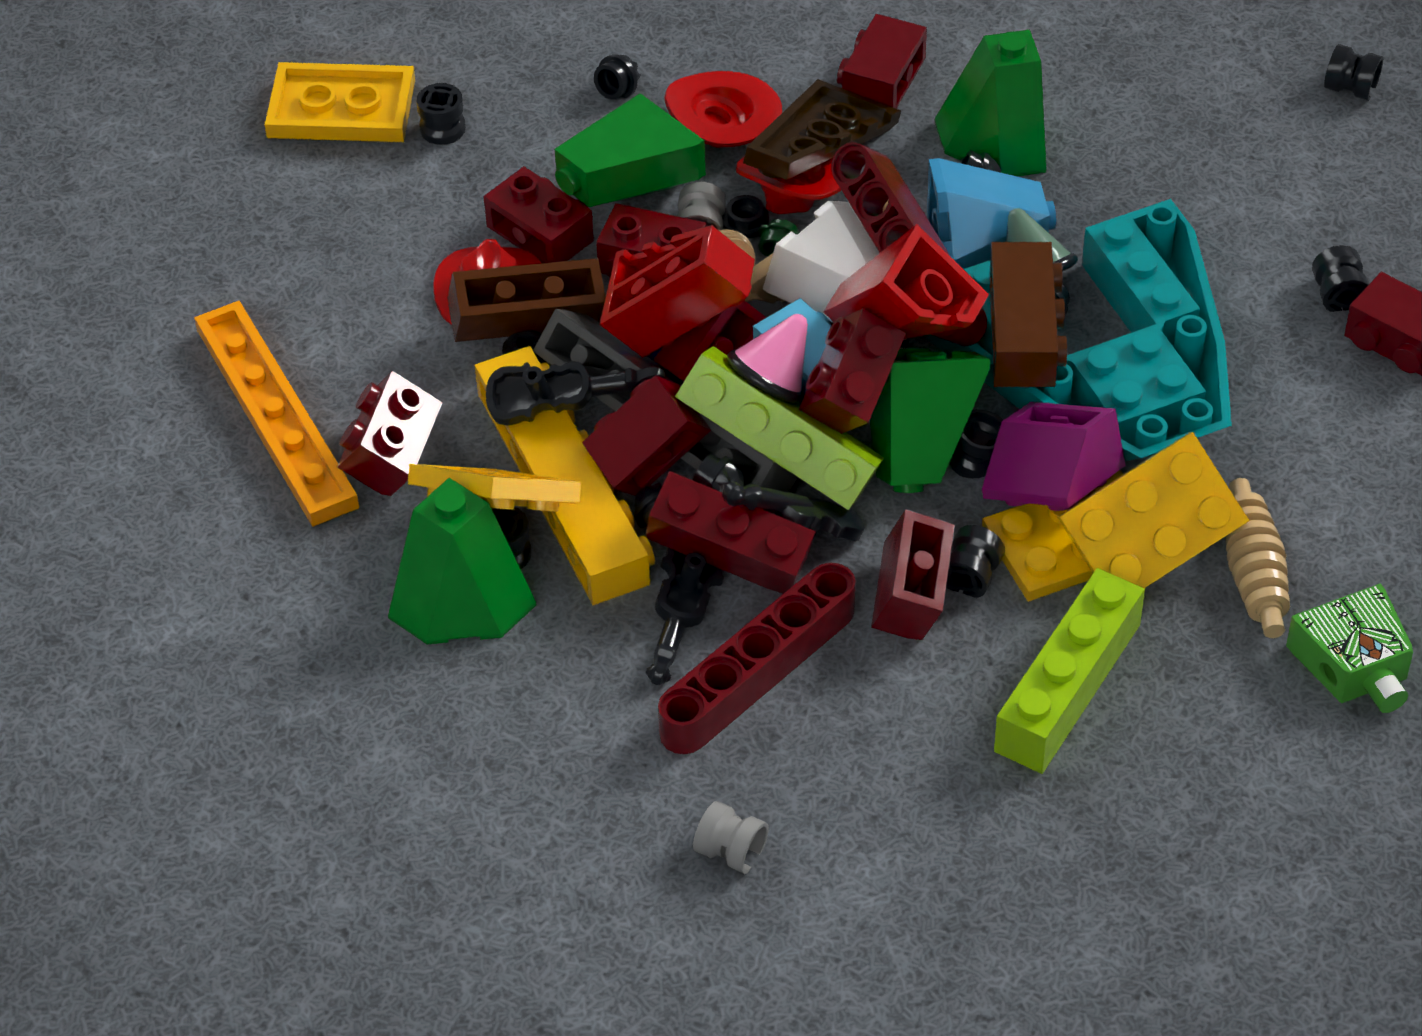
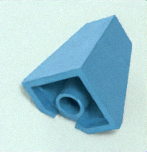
M940 158L929 159L926 217L950 256L963 269L989 261L991 242H1006L1008 215L1013 209L1020 208L1024 210L1048 233L1049 230L1056 228L1054 202L1046 201L1041 182Z

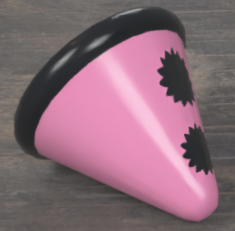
M794 314L739 349L731 350L727 354L729 365L743 379L768 395L788 403L799 402L803 397L801 386L808 326L807 319L801 314Z

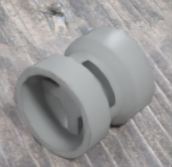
M693 182L688 184L680 192L678 199L679 213L677 216L706 222V226L712 225L717 230H723L722 215L725 212V194L712 183Z
M715 801L707 808L698 824L693 841V850L709 859L716 856L725 857L727 865L731 869L747 874L751 869V866L744 864L747 851L750 850L759 855L761 854L767 841L769 825L753 816L742 820L735 814L732 807Z

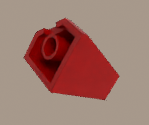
M916 224L842 282L823 313L835 322L839 317L844 318L864 308L905 332L904 339L967 328L975 321L989 294Z

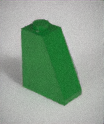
M1030 30L983 36L934 119L945 154L961 161L970 150L980 155L986 152L997 162L1001 168V173L1017 177L1046 173L1042 66Z
M641 93L554 149L556 162L555 179L564 193L575 196L588 207L672 189L699 180L706 175L704 140Z
M906 347L899 349L870 418L873 450L885 457L876 471V476L890 486H893L894 492L918 493L924 491V484L941 483L990 370V358L976 352L956 350L952 351V359H946V353L929 351L928 348Z
M448 478L412 511L388 619L427 645L449 643L448 639L480 637V640L502 638L536 606V601L489 503L451 478Z

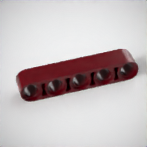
M856 142L846 143L836 151L831 163L833 177L879 252H882L918 224L950 256L894 164L886 155ZM865 165V168H864L863 172H862L861 175H860V172H861V170H862V167ZM888 201V205L883 212L884 205ZM982 307L975 321L967 328L931 335L963 347L972 346L980 341L987 329L985 310Z
M825 563L817 566L670 687L660 697L658 703L659 735L661 743L665 748L677 754L694 753L701 749L849 624L855 612L856 580L853 572L848 567L839 563Z

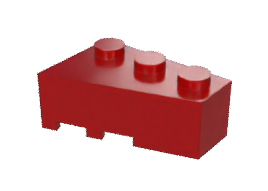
M710 225L672 236L671 244L660 247L654 241L643 245L642 252L634 255L626 249L617 251L599 325L643 358L660 347L671 345L676 338L693 328L704 326L712 317L729 307L740 305L751 291V278L755 259L714 226Z

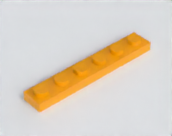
M236 301L194 317L198 334L311 526L314 527L359 509L358 496L344 472L337 468L338 462L241 302Z

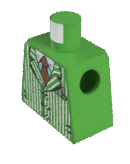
M1381 583L1291 617L1286 646L1340 703L1369 694L1382 713H1389L1397 710L1406 702L1408 693L1400 681L1407 679L1413 656L1412 644Z

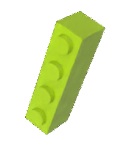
M714 346L700 355L675 395L677 399L847 510L858 500L885 458L848 433L841 434L798 410L800 402L788 403L756 388L737 374L729 365L727 355Z
M1096 568L998 713L994 743L995 753L1038 773H1044L1139 628L1145 588Z

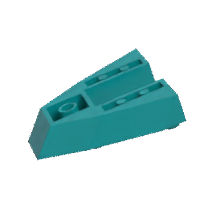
M1171 199L1085 228L1082 266L1131 333L1067 355L1066 366H1057L1055 387H994L989 286L990 260L964 269L989 294L982 306L987 316V329L980 341L972 346L963 347L931 334L923 335L924 338L951 358L952 351L956 350L976 352L990 358V370L984 383L1019 409L1029 402L1116 409L1125 461L1141 459L1158 453L1190 432H1193L1199 438L1232 426L1226 345L1195 229Z

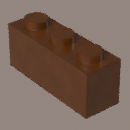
M991 242L989 286L994 387H1055L1057 366H1066L1067 337L1057 336V329H1064L1065 302L1064 299H1055V293L1062 292V262H1053L1052 242Z
M594 258L453 272L447 300L455 342L509 337L514 333L527 330L542 334L555 309L587 314L600 323L606 296L599 260Z

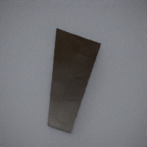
M817 79L747 146L743 163L757 168L761 174L767 177L790 179L833 158L836 151L846 143L856 142L862 144L889 131L899 122L901 110Z

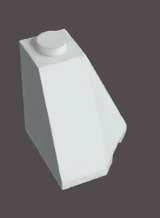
M827 201L814 212L816 219L799 234L796 235L791 231L776 243L763 290L789 303H793L801 298L814 311L823 313L839 285L880 253L849 202ZM824 314L829 321L833 322L826 314Z

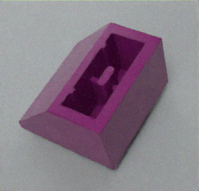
M1029 402L1001 423L982 486L983 499L1005 501L1009 506H1022L1026 504L1047 505L1053 511L1068 510L1077 505L1081 498L1093 489L1105 485L1108 478L1126 466L1116 409Z

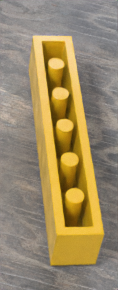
M531 346L475 364L478 396L521 473L582 482L580 503L559 502L558 511H542L592 605L649 586V566L655 564L652 547L645 535L637 536L633 529L634 519L629 505L624 499L620 501L616 499L614 488L582 444L589 435L585 429L577 430L574 424L575 416L573 410H563L559 413H556L554 410L542 411L534 417L532 422L523 421L508 426L497 423L488 410L486 385L489 377L495 370L506 366H522L528 362L531 367L536 366L541 371H545L550 368L548 363L540 364Z

